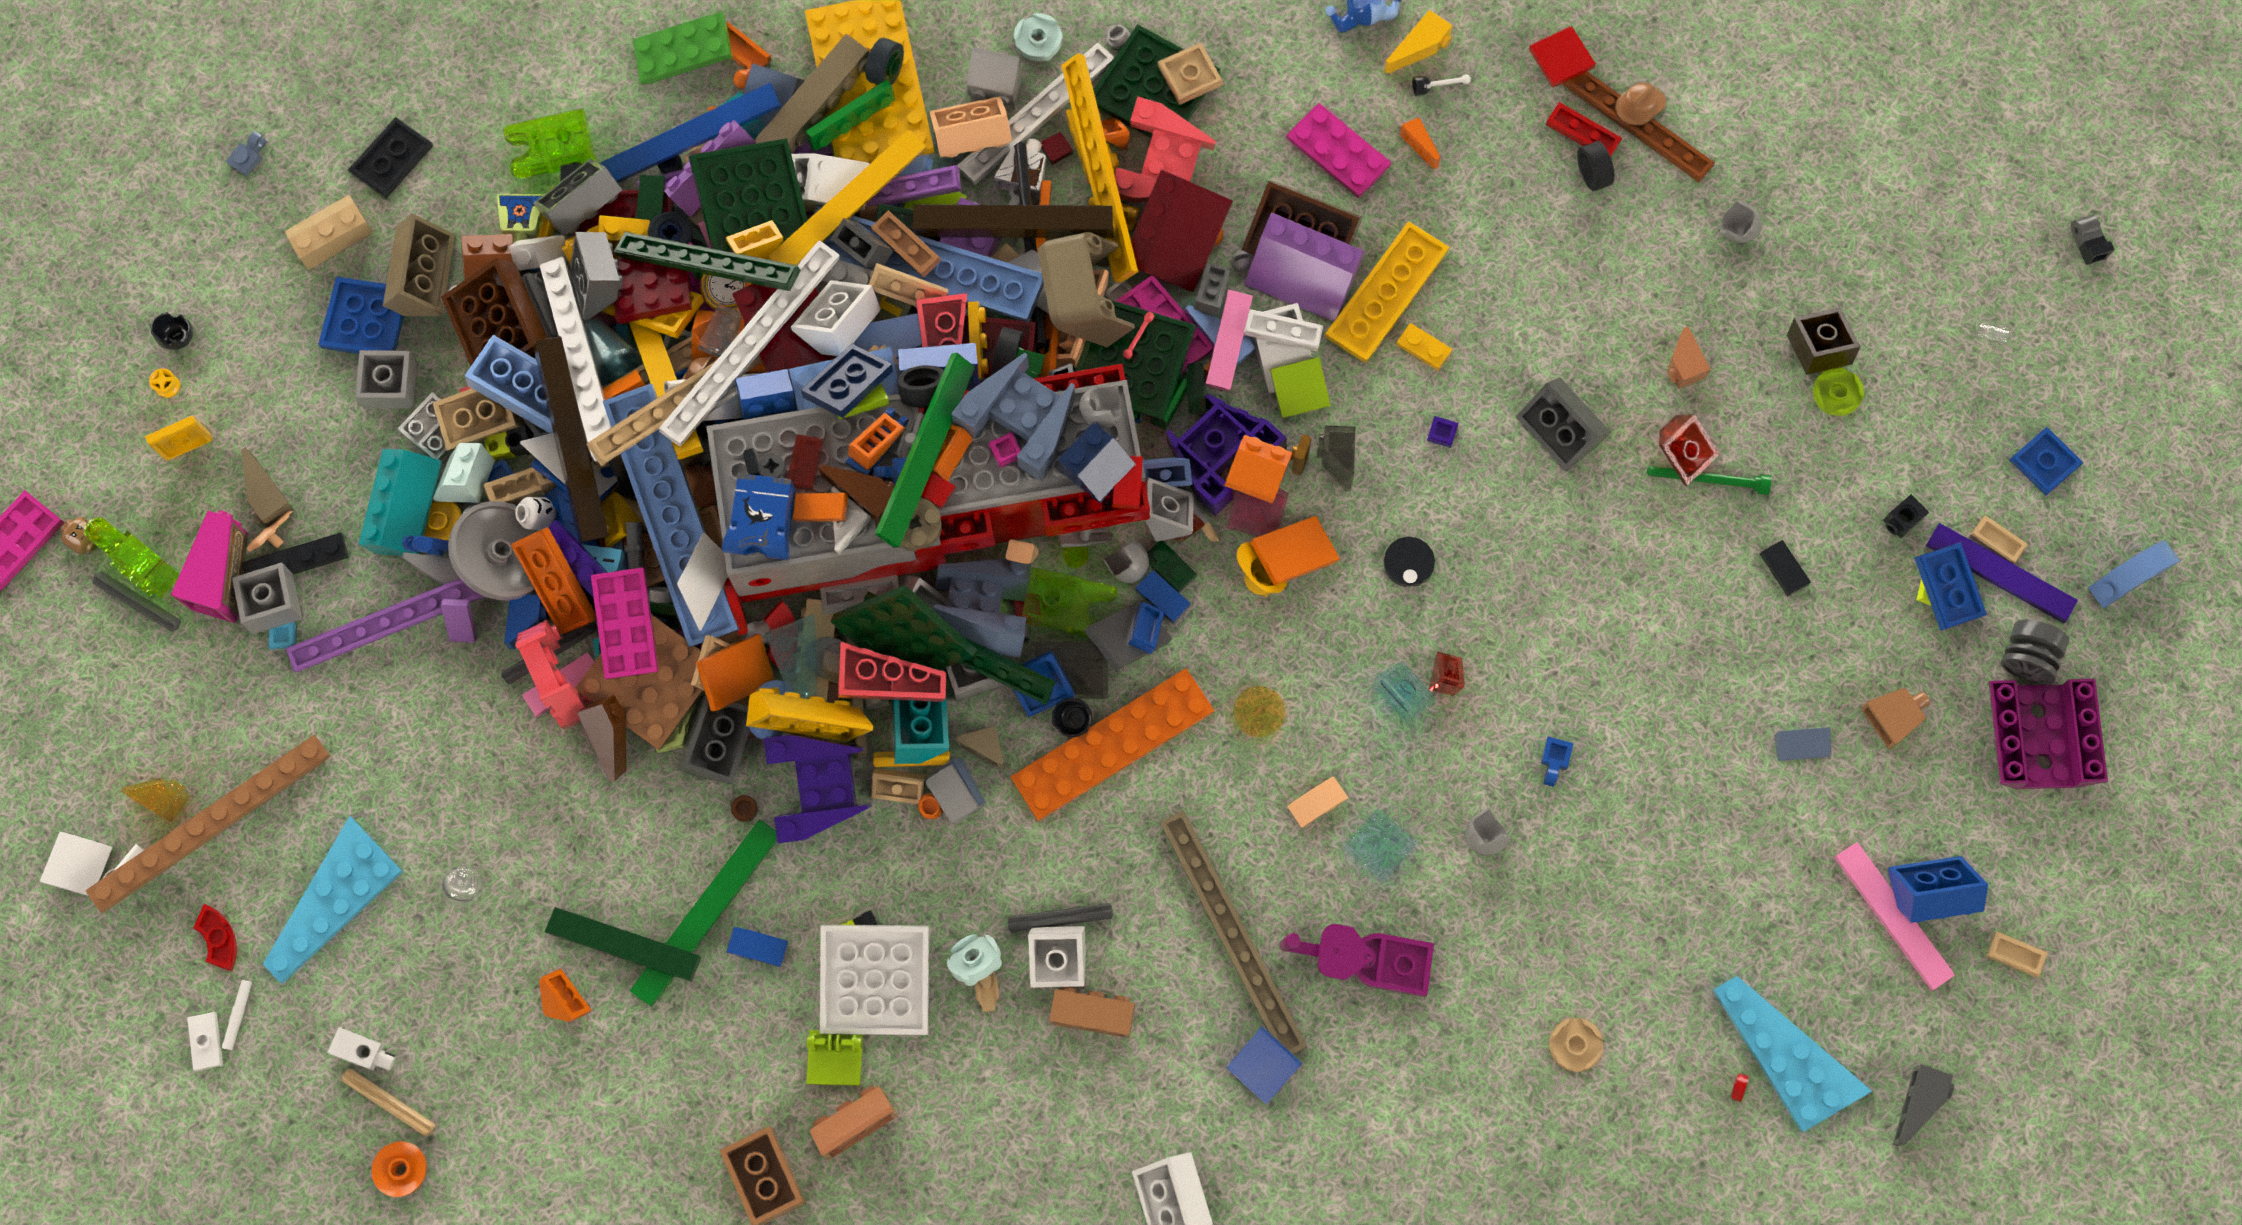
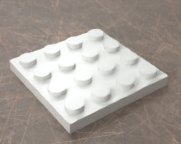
M821 925L820 1034L928 1035L929 926Z

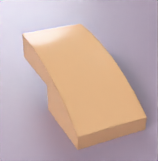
M1333 776L1299 797L1287 807L1301 828H1304L1323 814L1330 812L1346 801L1348 796Z

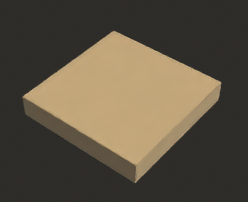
M1198 43L1158 61V67L1179 105L1223 86V80L1202 43Z

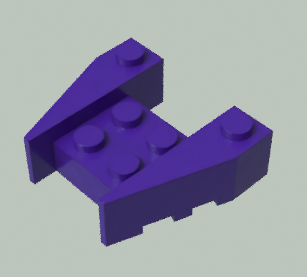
M1207 394L1205 402L1206 408L1209 411L1180 438L1175 436L1170 430L1166 432L1167 443L1175 458L1190 460L1192 485L1190 487L1197 500L1216 516L1233 500V489L1224 486L1225 481L1219 475L1233 463L1244 435L1256 437L1265 443L1280 446L1287 450V437L1268 420L1261 417L1260 419L1248 414V411L1234 408L1225 404L1223 400Z
M793 733L763 738L767 765L795 761L802 812L780 814L774 817L777 843L805 840L872 806L871 802L857 804L850 754L864 751V746Z

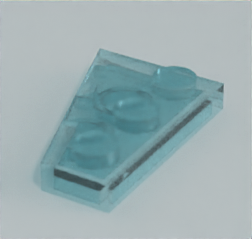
M814 614L765 633L787 692L798 693L800 698L804 699L818 696Z

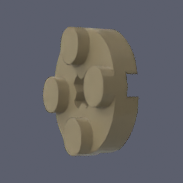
M920 498L912 516V520L915 518L920 519L919 523L922 526L911 530L909 523L900 545L905 550L917 551V549L924 547L928 548L938 540L941 534L942 523L940 513L933 503L924 498Z

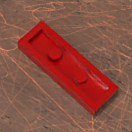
M1560 102L1545 124L1582 146L1600 141L1606 147L1610 157H1612L1622 141V137Z

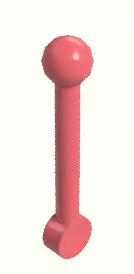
M1146 313L1144 322L1129 348L1123 351L1125 359L1132 357L1134 347L1148 323L1154 318L1153 313Z

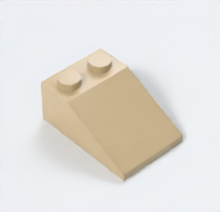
M472 388L433 402L448 451L455 449L459 443H482L490 436L526 426L521 416Z

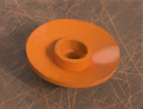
M397 1141L386 1145L374 1158L371 1171L373 1182L382 1193L388 1196L403 1197L413 1193L423 1183L427 1172V1162L423 1152L416 1145L404 1141ZM400 1165L406 1166V1172L403 1175H399L397 1172Z

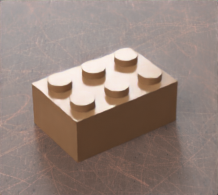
M768 1126L719 1150L752 1225H765L807 1204L774 1128Z

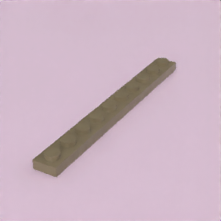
M1184 810L1161 821L1160 825L1267 1031L1293 1055L1306 1049L1307 1045Z

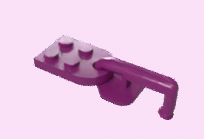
M1330 924L1323 930L1320 945L1302 942L1296 933L1288 934L1279 942V948L1282 951L1317 957L1318 969L1326 977L1346 980L1355 975L1362 984L1368 987L1420 997L1428 995L1434 943L1382 933H1373L1361 938L1353 927L1340 924Z

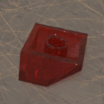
M1695 414L1675 415L1659 431V446L1684 486H1688L1720 455Z

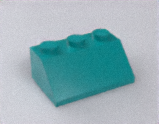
M946 694L943 702L892 700L894 764H921L949 751Z

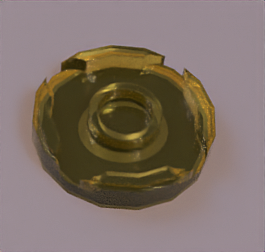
M1255 686L1241 692L1235 701L1233 714L1235 722L1241 731L1249 736L1260 738L1270 736L1280 728L1285 716V707L1283 700L1277 692L1264 686Z

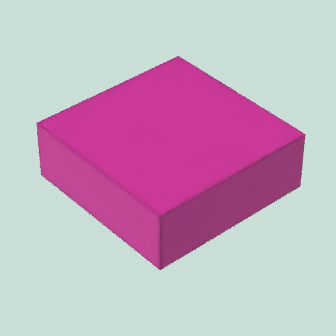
M1013 432L988 442L1000 468L1016 461L1021 451Z

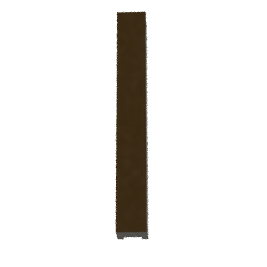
M914 204L912 232L921 237L1062 238L1090 232L1103 238H1114L1113 207L1107 205Z
M562 337L536 340L533 349L578 540L581 544L598 539L603 540L608 537V531L586 445V438Z

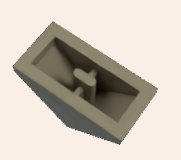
M994 726L957 737L956 742L959 747L1001 770L1004 769L1005 763Z

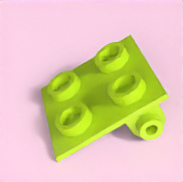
M809 1030V1037L807 1036L806 1042L808 1047L806 1084L860 1086L863 1034H820V1030Z

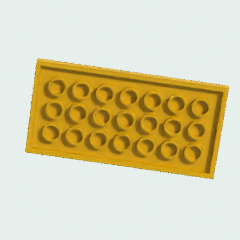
M853 0L805 10L816 68L845 34H848L867 48L869 53L875 42L883 37L900 43L904 49L902 68L897 79L892 84L895 100L888 107L882 108L871 115L868 120L852 127L846 134H841L832 140L835 157L871 164L908 129L926 146V149L919 156L935 153L901 0ZM861 73L856 79L853 88L841 96L838 105L833 110L830 109L826 116L828 117L877 85L870 83L866 79L865 73Z

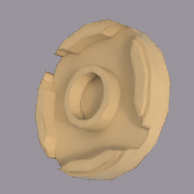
M1565 1019L1556 1025L1550 1034V1053L1555 1062L1567 1071H1587L1598 1063L1603 1054L1602 1034L1594 1024L1586 1019Z

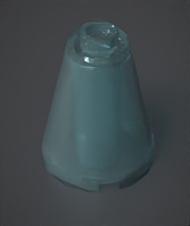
M590 319L584 323L602 387L603 384L609 385L642 365L643 360L639 352L601 319Z

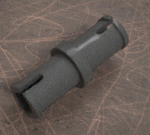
M642 522L625 523L627 546H624V549L628 556V570L644 568L643 551H646L642 541Z

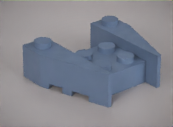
M1023 353L969 391L951 415L953 424L964 428L974 439H976L988 421L992 419L1026 441V445L1017 456L1018 467L1041 481L1056 460L1067 419L1074 403L1075 385L1071 383L1062 396L1053 392L1025 374L1029 367L1028 355Z
M1007 559L938 565L935 589L949 591L947 606L933 605V610L963 637L985 646L987 649L1000 655L1020 658L1025 636L1026 617L1000 614L1001 598L1026 601L1031 563L1024 564Z

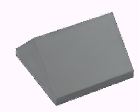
M1148 477L1146 479V490L1150 506V519L1145 521L1155 541L1191 535L1193 532L1194 494Z

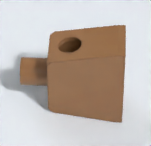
M1902 688L1870 700L1861 710L1890 750L1926 719L1921 710L1930 705V700L1922 691L1912 697L1907 689Z

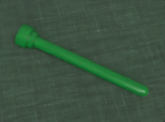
M1657 466L1647 468L1649 476L1753 488V491H1757L1761 495H1769L1771 489V475L1760 474V476L1748 478Z

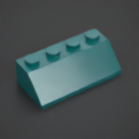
M382 449L359 545L374 554L403 556V552L420 554L419 551L411 552L404 550L401 541H403L406 535L424 536L442 461L407 450Z

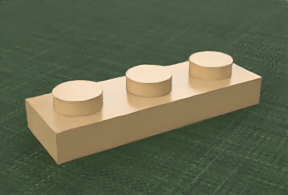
M876 263L868 285H872L874 292L916 307V300L941 297L948 294L947 288Z

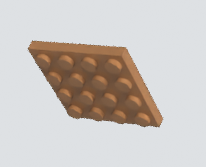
M651 614L659 672L605 679L602 654L600 653L575 688L592 702L615 695L618 703L622 706L626 727L656 749L661 750L704 692L691 685L696 669V661L699 659L701 650L696 646L689 647L684 637Z

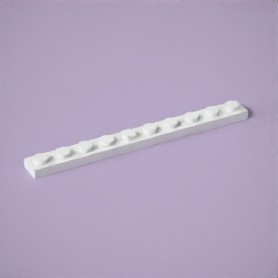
M819 240L798 264L800 273L790 291L781 289L775 291L660 426L659 432L681 447L736 382L735 378H739L836 264L840 255Z
M562 256L541 264L540 269L558 335L562 337L587 441L589 442L610 429L611 425L602 402L605 398L568 266ZM591 452V455H592L594 461L596 462L597 459L595 458V456H594L593 453Z

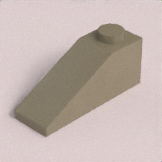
M244 447L241 453L247 499L253 508L250 514L259 525L264 522L269 527L285 512L295 510L254 455Z

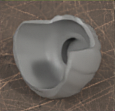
M1737 200L1724 214L1720 233L1729 241L1747 243L1760 234L1762 229L1761 217L1753 206Z
M1116 385L1094 386L1082 395L1079 411L1088 425L1095 422L1102 429H1108L1115 426L1120 420L1119 388Z
M1137 541L1129 542L1119 552L1103 559L1112 576L1123 583H1135L1146 574L1149 567L1148 554Z
M1489 808L1475 815L1466 827V843L1473 851L1480 855H1494L1504 849L1510 842L1505 828L1495 819Z

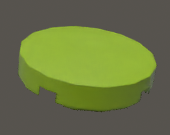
M1842 367L1823 371L1815 380L1812 389L1813 399L1817 406L1825 413L1833 416H1846L1854 412L1864 397L1863 384L1856 374L1850 373Z

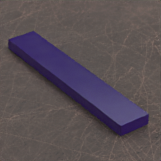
M1938 523L1925 545L1926 547L1935 551L1961 542L1971 572L2062 623L2068 620L2078 602L2077 599L1943 524Z

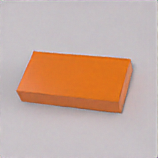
M796 493L793 520L796 522L846 521L848 495L846 493Z

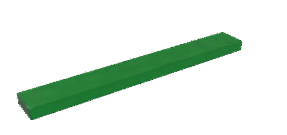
M957 352L950 355L875 532L876 536L893 548L900 547L953 421L951 414L961 402L975 369L974 365Z
M760 819L757 821L665 944L691 953L695 951L777 842L776 830ZM646 968L629 991L652 1007L674 979V976Z

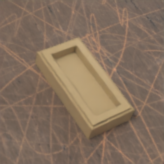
M1986 515L1983 516L1969 536L1991 552L2013 564L2016 563L2029 545Z
M1996 931L1993 934L1986 957L2039 978L2048 952Z

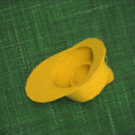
M1245 542L1237 549L1236 557L1240 568L1245 573L1244 582L1246 587L1254 594L1265 597L1270 595V593L1283 591L1287 586V582L1276 586L1273 585L1251 543Z

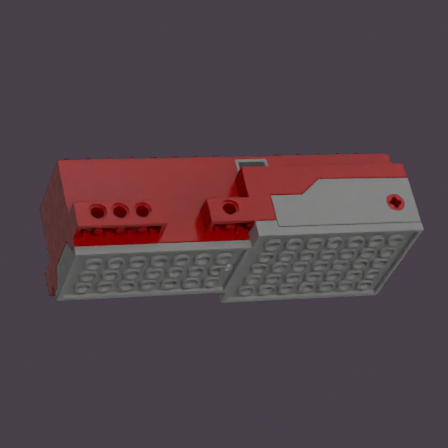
M1117 364L1035 378L1036 381L1062 396L1071 383L1075 385L1074 403L1067 419L1056 460L1041 481L1019 468L1018 460L1001 468L999 467L988 442L1011 431L990 419L976 439H972L948 482L955 485L956 489L942 510L937 508L941 516L942 530L938 540L932 546L917 549V551H908L901 547L893 548L875 535L879 524L871 519L841 554L838 555L835 552L833 521L796 522L793 520L792 514L788 536L790 560L767 558L759 552L748 555L724 553L727 575L741 602L819 590L820 588L894 575L900 576L938 569V565L946 564V554L992 547L998 543L1009 542L1011 539L1021 540L1044 535L1050 537L1149 520L1150 506L1143 467L1139 509L1113 508L1114 490L1101 504L1061 472L1058 462L1063 453L1090 426L1084 421L1079 411L1082 395L1088 389L1102 385H1116L1119 388L1121 418L1117 424L1103 430L1118 442L1128 456H1141L1123 365ZM965 390V393H964L962 399H963L964 396L969 392L968 390ZM899 394L887 396L889 405L840 420L837 415L822 407L707 426L722 540H724L726 532L731 525L738 473L748 474L743 455L744 450L753 448L758 463L764 455L770 453L779 455L787 469L786 479L792 480L796 493H832L831 488L833 486L821 477L818 469L822 464L856 472L845 463L849 457V444L885 413L887 408L891 407L896 410L893 417L896 422L902 416L910 419L914 415L910 433H913L918 413L921 412L923 414L922 424L928 407L916 408L907 406L901 402ZM906 428L878 466H893L892 458H898L897 450ZM1014 434L1022 450L1027 442ZM893 478L882 479L885 483L888 481L893 483ZM911 519V530H913L915 527L920 528L922 526L919 523L920 519Z

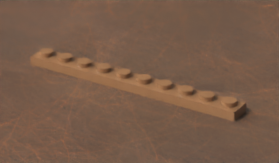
M315 735L311 736L85 890L103 914L315 769L331 756Z

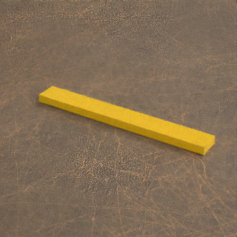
M908 129L768 256V260L798 265L819 240L822 243L825 242L836 231L843 218L849 220L926 149V146Z
M629 322L650 383L654 385L657 396L660 397L665 394L664 382L677 380L660 332ZM696 430L681 447L672 442L678 460L703 452Z

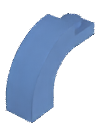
M2163 540L2124 562L2088 588L2104 609L2141 584L2159 576L2181 560L2167 541Z

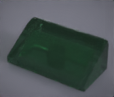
M1204 362L1187 364L1189 414L1202 417L1206 413Z

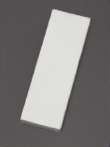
M1250 309L1244 335L1318 352L1324 325Z

